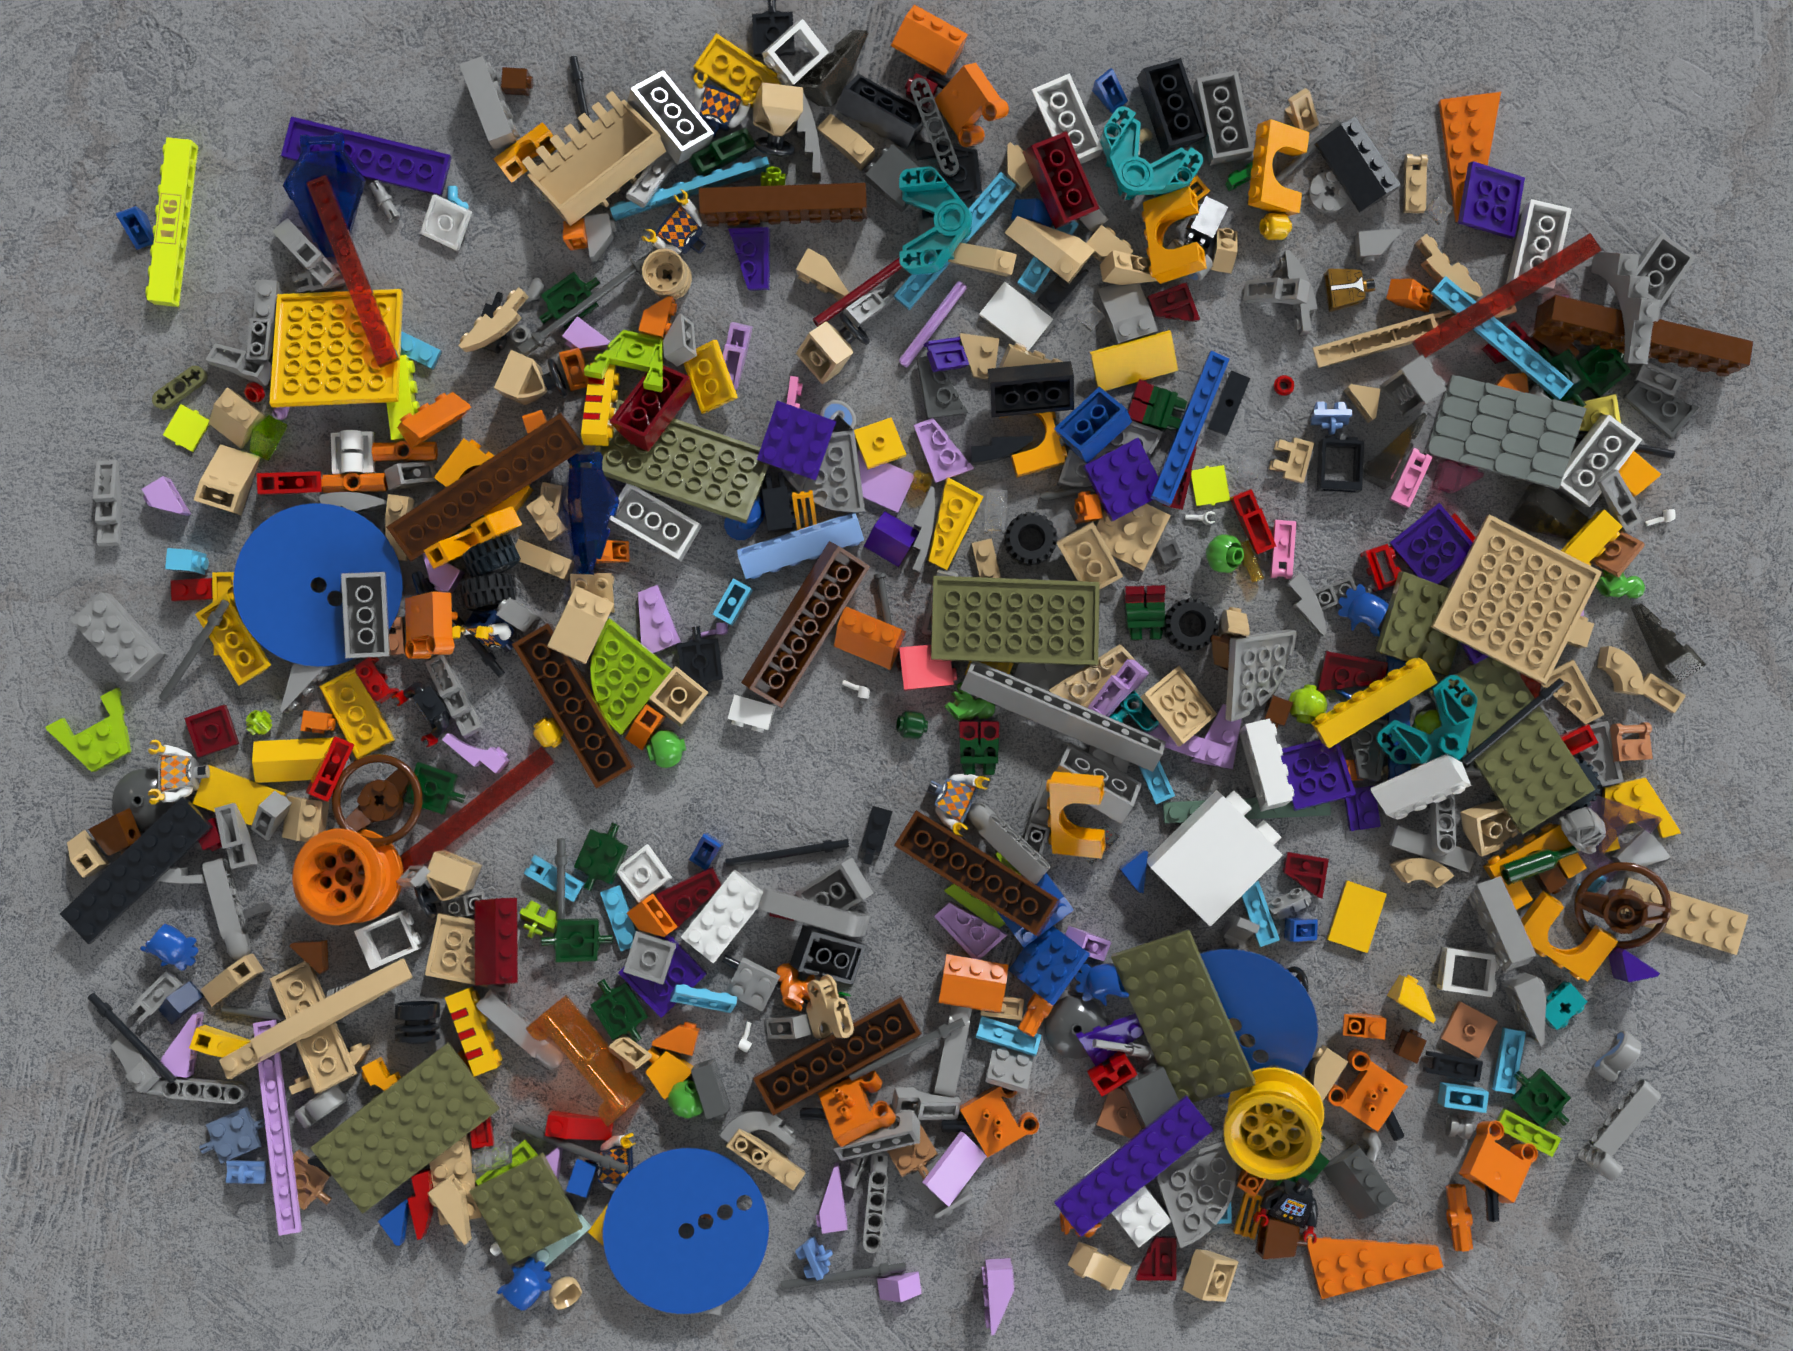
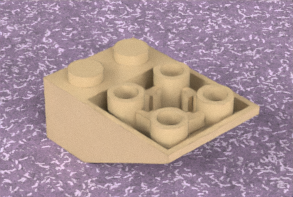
M220 444L200 479L194 501L242 515L260 456Z

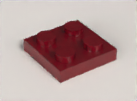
M221 705L184 718L197 758L240 744L227 705Z

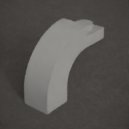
M765 1108L749 1109L739 1113L727 1123L719 1135L726 1142H729L738 1129L748 1133L755 1130H766L789 1146H791L796 1138V1135L793 1134L795 1131L786 1124L784 1126L781 1125L784 1119L783 1115L777 1113L773 1116L770 1109Z

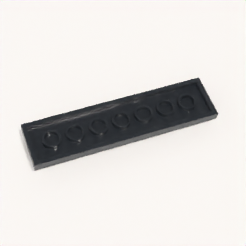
M181 797L74 899L60 915L87 944H92L203 838L213 826L186 797Z

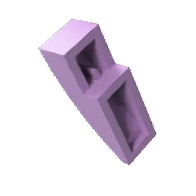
M732 322L730 323L723 358L734 388L737 390L753 327Z

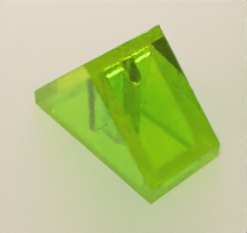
M268 415L252 429L249 451L269 461L288 425Z

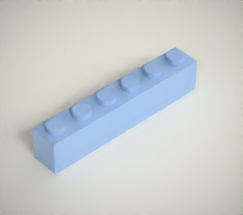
M849 513L738 549L737 554L745 578L756 579L762 576L763 573L769 571L772 573L777 572L782 567L788 565L796 566L803 560L819 558L829 541L841 548L846 546L854 547L859 545L861 541H864V537L856 513Z

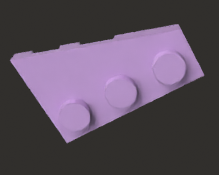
M933 418L914 425L935 484L945 481L946 477L953 478L974 470V467L967 461Z
M655 585L638 592L641 644L654 654L677 645V643H681L659 586Z
M1222 704L1204 739L1227 746L1221 767L1233 769L1242 718L1232 722L1225 720L1226 705ZM1194 757L1191 762L1217 766Z
M950 901L934 915L972 959L980 960L1007 936V933Z

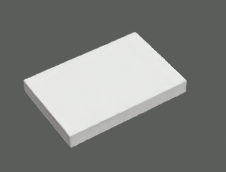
M1006 282L1001 285L979 313L983 319L1013 342L1027 347V351L1033 347L1053 321V318Z

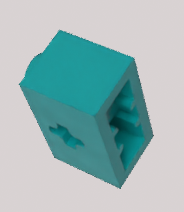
M1563 981L1546 996L1545 1022L1553 1029H1562L1569 1023V1019L1573 1015H1577L1584 1010V1005L1588 1001L1571 983Z

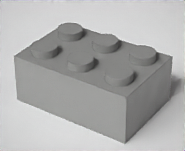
M1662 233L1650 242L1639 258L1636 276L1650 277L1647 298L1661 300L1660 308L1696 258V256Z

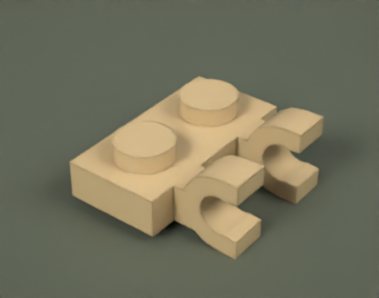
M1295 437L1292 438L1291 443L1281 439L1275 441L1274 450L1289 453L1286 462L1274 459L1270 461L1268 469L1284 472L1283 479L1301 484L1304 483L1314 443Z

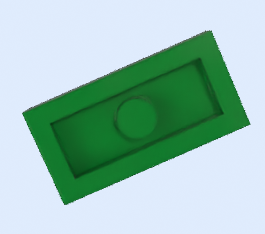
M1253 161L1246 165V169L1242 171L1236 170L1228 175L1225 186L1229 192L1251 180Z

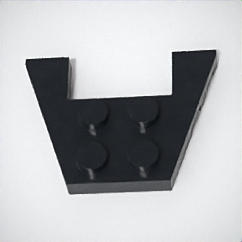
M914 140L917 160L936 158L931 143ZM938 143L936 148L939 152H945L948 146ZM953 146L959 162V171L954 176H946L939 166V174L959 198L965 202L982 193L978 151ZM952 153L946 157H940V160L943 158L946 160L947 166L944 169L953 171V166L956 164H951L948 157L952 156ZM922 210L923 219L934 217V214Z

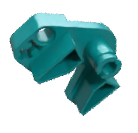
M1124 106L1118 107L1105 125L1100 136V143L1107 159L1105 166L1109 167L1118 185L1117 191L1119 196L1121 197L1124 192L1127 193L1125 200H1131L1136 195L1153 194L1155 197H1159L1162 194L1188 187L1203 163L1202 155L1192 147L1189 151L1179 148L1150 164L1145 159L1138 157L1141 122L1134 118L1136 112ZM1190 163L1193 164L1191 169L1187 167Z
M927 166L906 169L901 172L899 177L902 200L907 204L934 214L935 227L903 246V251H899L900 264L908 273L913 275L935 273L942 269L947 260L955 259L954 250L962 239L967 238L971 233L969 229L972 225V214L935 168ZM931 176H935L933 181L928 182Z
M1447 676L1432 688L1441 726L1434 729L1430 735L1397 720L1391 721L1378 731L1375 737L1376 742L1391 761L1397 764H1425L1446 754L1457 760L1464 756L1468 747L1478 701L1473 691L1459 676ZM1448 681H1456L1457 683L1455 687L1459 691L1462 689H1464L1465 691L1458 694L1457 697H1455L1454 694H1457L1458 692L1454 688H1448V686L1450 685ZM1464 695H1468L1472 700L1469 707H1465L1461 703V698ZM1383 733H1384L1385 735H1387V734H1390V735H1391V737L1389 738V740L1391 741L1392 744H1395L1396 741H1397V743H1398V745L1392 747L1390 751H1388V749H1387V748L1391 747V746L1389 745V743H1388V742H1383V743H1382V741H1381V740L1383 739V736H1382ZM1399 748L1405 752V758L1401 761L1394 757L1395 751Z

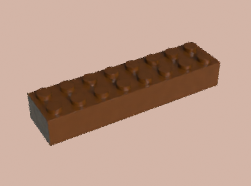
M866 183L699 188V211L703 224H707L710 227H716L723 223H727L729 226H738L740 223L759 225L760 222L778 225L784 221H789L790 224H800L801 221L821 223L822 220L839 223L846 219H851L852 222H861L863 219H867Z
M829 541L741 683L758 695L783 708L870 566Z
M547 623L512 645L592 783L598 789L635 768V765L613 727L607 721L599 703L596 701L573 659L547 647L555 630L552 624Z
M917 810L894 844L895 847L1037 937L1040 936L1061 902L1058 898Z
M902 994L853 1020L854 1031L848 1038H837L832 1032L824 1039H818L756 1073L753 1080L772 1115H776L921 1035V1029Z

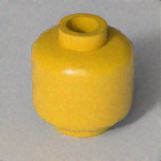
M1268 213L1261 219L1259 230L1267 240H1283L1291 232L1292 222L1285 213Z
M544 717L533 726L535 728L533 736L543 747L552 746L555 748L563 741L561 737L564 733L554 718Z

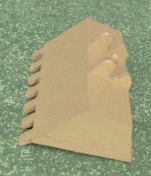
M613 91L606 95V99L613 107L610 111L607 112L599 102L592 106L593 111L599 117L597 121L593 123L586 113L578 117V120L585 128L583 132L579 134L572 124L564 128V131L571 139L570 142L565 145L558 135H554L550 139L557 149L556 153L551 156L543 145L536 149L537 154L544 161L538 167L529 156L522 160V163L530 172L527 174L528 178L541 191L558 215L570 226L598 204L605 206V208L608 207L607 197L614 192H620V187L628 181L634 184L637 180L635 176L666 152L659 132L625 100L620 101Z

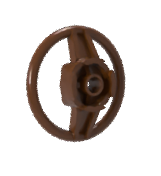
M373 754L355 760L343 770L332 793V809L337 824L341 829H348L358 833L376 821L393 820L399 816L404 808L403 796L411 783L414 805L406 824L399 831L387 837L370 838L364 836L375 847L389 845L402 839L412 830L422 809V789L417 776L407 764L389 755ZM370 763H386L398 768L386 780L377 779L365 785L357 798L359 806L346 819L344 818L341 810V793L345 782L354 771ZM383 796L385 797L383 799L384 805L379 804V798Z
M1617 862L1594 870L1582 881L1576 892L1574 912L1579 926L1586 935L1590 933L1592 928L1587 923L1583 910L1603 918L1613 931L1620 934H1631L1641 926L1656 924L1647 934L1633 940L1618 941L1615 947L1621 949H1632L1649 943L1663 931L1671 914V897L1665 883L1650 869L1635 863ZM1632 871L1647 877L1655 884L1660 892L1662 904L1643 901L1639 893L1630 889H1612L1607 895L1588 892L1587 890L1595 880L1607 873ZM1627 908L1629 912L1625 911V914H1621L1622 909Z

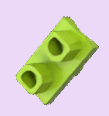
M530 901L526 908H522L519 913L520 919L529 922H525L523 928L529 930L528 937L533 938L535 934L542 936L544 930L554 934L557 912L548 909L543 918L537 915L541 905Z

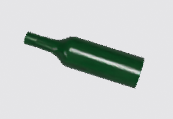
M1573 845L1557 851L1543 849L1501 865L1500 873L1505 883L1511 885L1553 869L1560 859L1578 853L1579 850Z

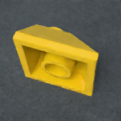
M1409 974L1406 977L1399 975L1387 996L1420 1017L1434 1023L1436 1019L1424 989L1417 984L1419 980Z

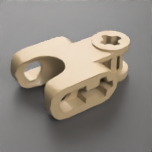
M824 975L820 978V981H810L807 985L810 1001L807 1004L806 1010L814 1037L824 1039L833 1032L837 1038H848L854 1031L853 1022L847 1001L838 996L835 980L830 975ZM841 1022H842V1023L844 1024V1026H845L844 1032H843V1030H842Z

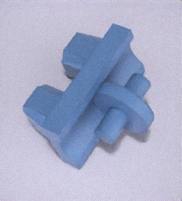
M1316 402L1310 419L1311 425H1321V429H1328V433L1334 435L1336 429H1342L1343 425L1349 424L1352 409L1347 408L1346 402L1334 403L1333 409H1327V403Z
M227 1161L226 1183H266V1161Z
M815 1236L810 1237L796 1249L795 1252L798 1259L807 1258L809 1264L804 1267L806 1278L815 1277L817 1281L823 1279V1276L829 1272L828 1266L831 1263L828 1258L833 1255L832 1250H825L823 1244L818 1245Z

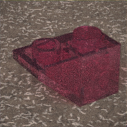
M1446 460V462L1438 465L1432 489L1453 494L1482 478L1484 473L1479 472L1476 467L1466 466L1465 468L1458 466V463L1455 461Z

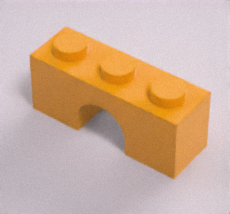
M542 122L493 159L512 183L528 171L522 160L527 156L531 159L539 156L536 149L543 145L550 154L557 150L550 141L554 135Z

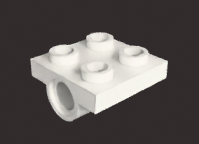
M343 430L340 433H331L333 475L351 472L356 474L375 473V461H373L372 446L375 443L374 432Z

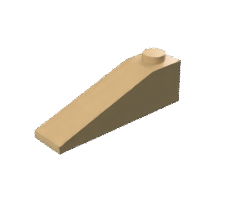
M1018 216L1005 232L1006 235L1069 284L1095 252L1093 248L1079 237Z

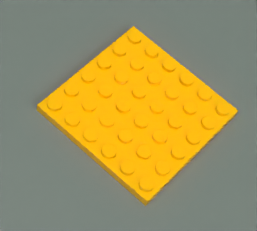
M386 289L277 294L269 402L271 407L398 402L403 307L402 290Z

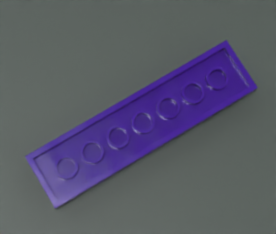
M292 116L281 156L285 159L371 180H380L384 183L438 196L443 194L452 159L449 154Z
M1185 1095L1064 1192L1054 1203L1077 1233L1083 1236L1205 1138L1213 1129Z

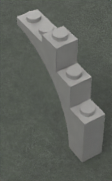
M1594 252L1591 273L1600 275L1611 285L1619 300L1623 314L1625 329L1624 363L1647 364L1653 321H1658L1661 300L1647 298L1650 277L1636 276L1639 254Z

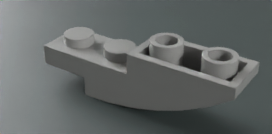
M288 218L272 231L324 287L340 275L337 269Z
M1286 250L1281 258H1279L1280 270H1283L1284 274L1282 279L1301 278L1310 283L1298 259L1290 250ZM1311 283L1307 303L1292 305L1297 314L1294 323L1295 329L1299 331V336L1309 334L1311 331L1310 314L1317 310Z
M256 280L253 318H250L247 360L268 361L274 345L276 302L280 284L278 281Z
M1042 780L1023 838L1040 855L1050 827H1048L1050 810L1047 809V800L1050 797V793L1046 791L1047 781Z

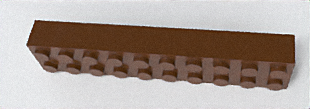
M1555 295L1537 306L1534 330L1541 332L1542 335L1561 336L1560 338L1563 340L1576 339L1584 345L1595 344L1599 345L1602 349H1616L1624 354L1625 329L1621 310ZM1658 319V321H1653L1648 358L1658 359L1661 363H1677L1679 367L1683 368L1694 367L1700 372L1711 371L1715 372L1718 376L1726 377L1750 365L1753 341Z

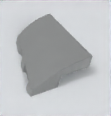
M1643 828L1629 843L1625 842L1611 856L1616 863L1629 862L1641 866H1648L1670 857L1664 847L1646 828Z

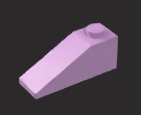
M204 1012L192 1014L165 1052V1055L162 1056L161 1062L175 1076L187 1078L194 1075L198 1051L189 1047L195 1029L202 1026Z
M839 1162L834 1164L819 1214L816 1215L817 1227H821L822 1234L843 1231L848 1228Z

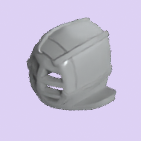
M1590 808L1569 811L1565 817L1562 816L1558 819L1561 829L1570 843L1579 851L1587 854L1595 853L1596 845L1606 836L1604 822Z

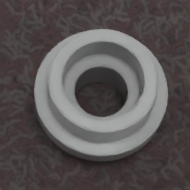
M524 325L515 326L510 333L512 342L518 346L531 337L530 330ZM519 333L525 334L523 339H518Z

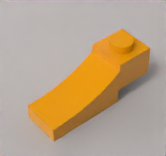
M382 1057L361 1067L363 1070L361 1074L365 1082H369L370 1086L375 1084L384 1091L401 1078L398 1071L390 1074Z

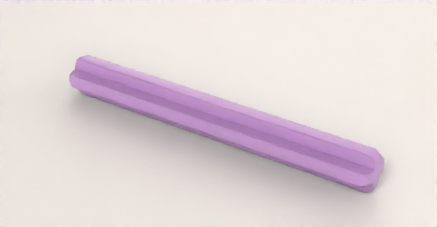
M960 281L955 284L899 359V363L907 368L923 348V344L929 340L965 292V284Z

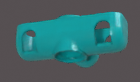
M1135 690L1119 704L1123 709L1119 713L1109 716V718L1123 723V719L1129 715L1147 733L1153 731L1159 725L1157 719L1154 722L1150 717L1152 712ZM1132 702L1139 703L1137 709L1132 710L1128 708Z

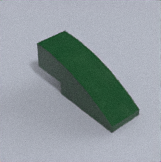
M745 127L711 142L709 147L692 154L689 162L698 176L703 175L705 177L755 147L754 140Z

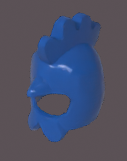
M1358 584L1356 590L1348 588L1346 590L1347 598H1339V604L1342 608L1338 610V615L1349 618L1352 631L1358 623L1363 622L1370 627L1369 630L1374 636L1379 637L1381 631L1378 627L1386 614L1389 604L1382 598L1367 593L1362 584Z
M168 924L160 927L152 939L145 943L146 947H140L141 951L159 957L162 960L161 966L172 964L180 971H184L187 965L192 966L196 962L193 956L199 952L198 948L194 946L197 942L195 938H186L181 931Z
M1084 963L1080 968L1082 972H1078L1075 976L1076 980L1080 982L1076 985L1075 989L1077 992L1084 993L1082 997L1084 1001L1095 998L1099 999L1104 1006H1107L1106 995L1108 994L1123 998L1129 997V993L1125 991L1114 963L1101 964L1092 968Z
M530 1257L524 1267H511L514 1273L513 1280L509 1284L501 1286L497 1290V1294L502 1293L516 1308L523 1311L527 1310L537 1301L542 1291L546 1292L552 1288V1285L548 1283L551 1273L544 1271L545 1263L543 1261L536 1263V1260Z

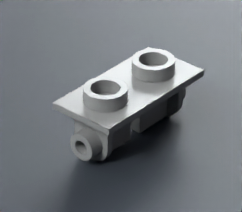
M1301 886L1292 889L1281 897L1274 898L1267 905L1273 920L1278 919L1280 921L1292 914L1290 907H1293L1294 911L1297 912L1308 907L1312 901L1310 894Z

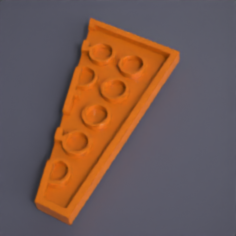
M1501 92L1440 99L1438 102L1455 222L1459 220L1468 163L1474 161L1488 166Z
M1308 1236L1307 1249L1321 1299L1444 1268L1437 1245L1403 1244L1346 1238L1332 1239L1331 1237H1317V1241L1313 1244L1312 1236Z

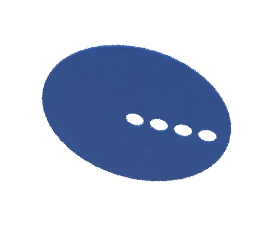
M331 504L298 505L269 517L246 540L234 570L233 589L235 603L248 631L271 653L287 661L306 666L338 665L355 658H346L343 602L339 606L330 605L327 600L328 594L332 591H339L342 594L341 574L386 572L390 629L396 619L402 600L401 567L388 539L365 517L344 507ZM321 577L326 581L327 587L325 591L316 593L311 589V581L314 578Z
M1222 949L1201 953V958L1228 1019L1236 1018L1242 1024L1241 1029L1234 1032L1239 1044V1039L1243 1034H1250L1255 1039V1044L1252 1047H1244L1240 1044L1251 1072L1276 1065L1300 1075L1308 1066L1314 1054L1318 1038L1316 1011L1309 994L1300 981L1282 965L1253 952ZM1256 1050H1264L1268 1053L1269 1058L1264 1063H1258L1254 1060L1253 1053ZM1230 1092L1218 1096L1229 1098Z
M680 1148L661 1152L634 1167L622 1179L612 1194L603 1223V1244L610 1269L621 1286L643 1304L656 1310L675 1314H691L710 1310L724 1304L740 1293L758 1271L766 1252L769 1237L766 1204L759 1188L750 1175L729 1158L716 1152L698 1148ZM742 1195H747L752 1199V1205L748 1210H740L737 1207V1199ZM724 1204L731 1206L733 1209L732 1216L727 1220L720 1219L717 1215L718 1208ZM702 1214H709L713 1217L714 1222L709 1229H702L698 1225V1218ZM684 1223H689L694 1227V1234L687 1239L682 1238L678 1233L679 1227Z

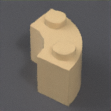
M1611 646L1600 647L1597 668L1604 670L1611 677L1614 684V692L1643 695L1644 681L1636 662L1618 648Z
M1407 857L1389 864L1401 882L1405 883L1423 880L1430 887L1438 888L1454 877L1445 866L1430 859Z
M1078 1242L1068 1263L1074 1269L1073 1272L1079 1277L1085 1278L1087 1276L1100 1282V1286L1109 1291L1112 1289L1121 1290L1131 1266L1110 1254L1106 1256L1097 1252L1098 1249L1093 1246Z

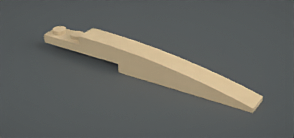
M1511 292L1477 302L1496 319L1517 312ZM1447 310L1313 347L1312 349L1317 366L1321 368L1470 327L1453 312Z
M401 959L351 984L250 1039V1043L219 1060L226 1078L232 1079L300 1039L312 1036L410 980L413 977L405 959Z

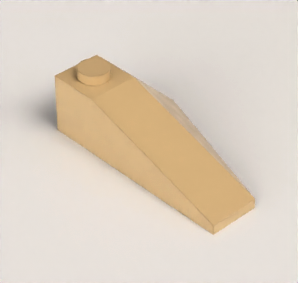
M1499 800L1480 804L1460 812L1463 832L1481 857L1499 850L1504 846L1503 842L1509 837L1514 838L1518 834L1517 827Z

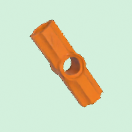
M406 441L373 443L372 456L373 461L437 460L438 448L436 442H422L412 449ZM404 447L409 448V453L406 456L401 455V450Z
M351 472L348 474L322 476L323 493L387 491L388 488L385 473L356 474ZM358 478L359 483L357 487L352 488V480Z
M1036 992L1030 998L1027 1004L1028 1009L1017 1028L1031 1037L1035 1036L1043 1019L1049 1015L1053 1008V1005Z
M1449 1184L1446 1186L1448 1202L1446 1217L1451 1228L1453 1249L1462 1252L1470 1251L1473 1249L1470 1227L1473 1225V1218L1467 1203L1466 1187L1464 1184Z

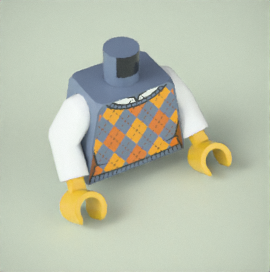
M962 773L954 774L949 779L946 778L943 785L932 780L926 792L937 796L934 803L936 814L941 822L953 830L959 837H963L959 833L961 828L968 830V827L962 823L978 789L987 790V788L982 786L984 780L990 781L987 777H978L972 774L964 775Z

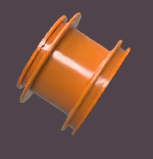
M330 829L318 833L304 844L293 866L292 883L299 904L312 918L329 925L362 923L377 918L395 903L402 888L396 882L403 874V865L395 847L392 844L373 846L364 836L370 838H382L383 836L367 829H362L358 833L348 829ZM352 851L356 854L354 860L351 858ZM333 857H335L336 859L335 866H333L332 864ZM328 878L331 879V886H330V887H329L328 884H327ZM343 892L346 895L345 901L341 898Z

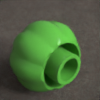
M1218 535L1213 538L1206 548V559L1209 566L1217 572L1230 573L1234 571L1244 558V551L1240 541L1232 535Z
M670 730L656 732L650 738L651 744L646 745L649 760H655V764L661 768H670L677 765L681 760L682 751H686L684 739H679Z
M685 1079L683 1082H678L673 1086L667 1101L675 1115L688 1119L698 1116L704 1111L694 1081Z

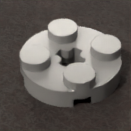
M1332 170L1318 174L1309 186V202L1318 212L1336 213L1348 202L1349 196ZM1325 188L1332 189L1334 196H1325Z

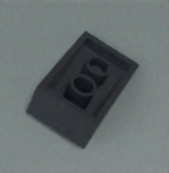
M803 925L789 964L800 972L819 977L830 975L835 981L853 985L866 945L818 928Z

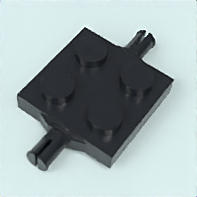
M767 0L768 11L752 14L754 57H764L762 53L794 24L793 12L776 10V0H772V6L771 0ZM794 34L775 51L778 57L795 55Z
M700 626L691 627L693 639L685 643H677L680 670L708 691L707 684L712 681L724 680L719 639L701 638Z

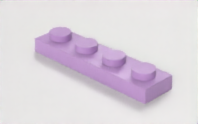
M1160 723L1153 731L1147 733L1165 741L1164 748L1220 767L1227 750V746L1195 735L1178 747Z

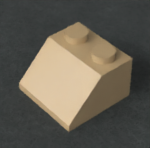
M227 387L214 403L209 424L242 449L266 420L267 416L238 393Z
M675 666L650 696L649 703L679 727H682L708 694V691Z
M287 796V799L292 803L284 819L283 838L307 842L318 833L326 831L329 801Z
M1195 1249L1182 1290L1201 1300L1226 1302L1239 1261L1208 1250Z

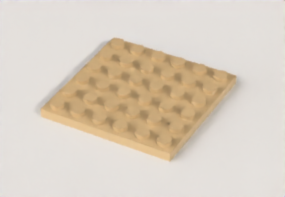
M1489 514L1486 516L1431 627L1544 685L1547 684L1602 572Z

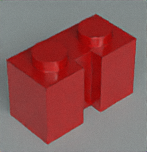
M1118 1051L1109 1057L1110 1062L1105 1066L1100 1063L1087 1070L1091 1081L1102 1097L1138 1075L1125 1052Z

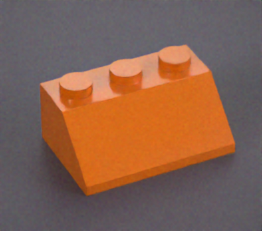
M913 5L905 16L891 47L945 76L961 54L968 34L924 9Z
M454 392L448 395L443 393L434 399L435 403L431 405L426 403L417 409L418 413L414 415L409 413L400 419L401 423L397 428L412 449L462 419L472 408L470 404Z
M845 607L837 625L834 647L891 670L906 631Z
M946 954L938 1003L1001 1013L1009 965Z

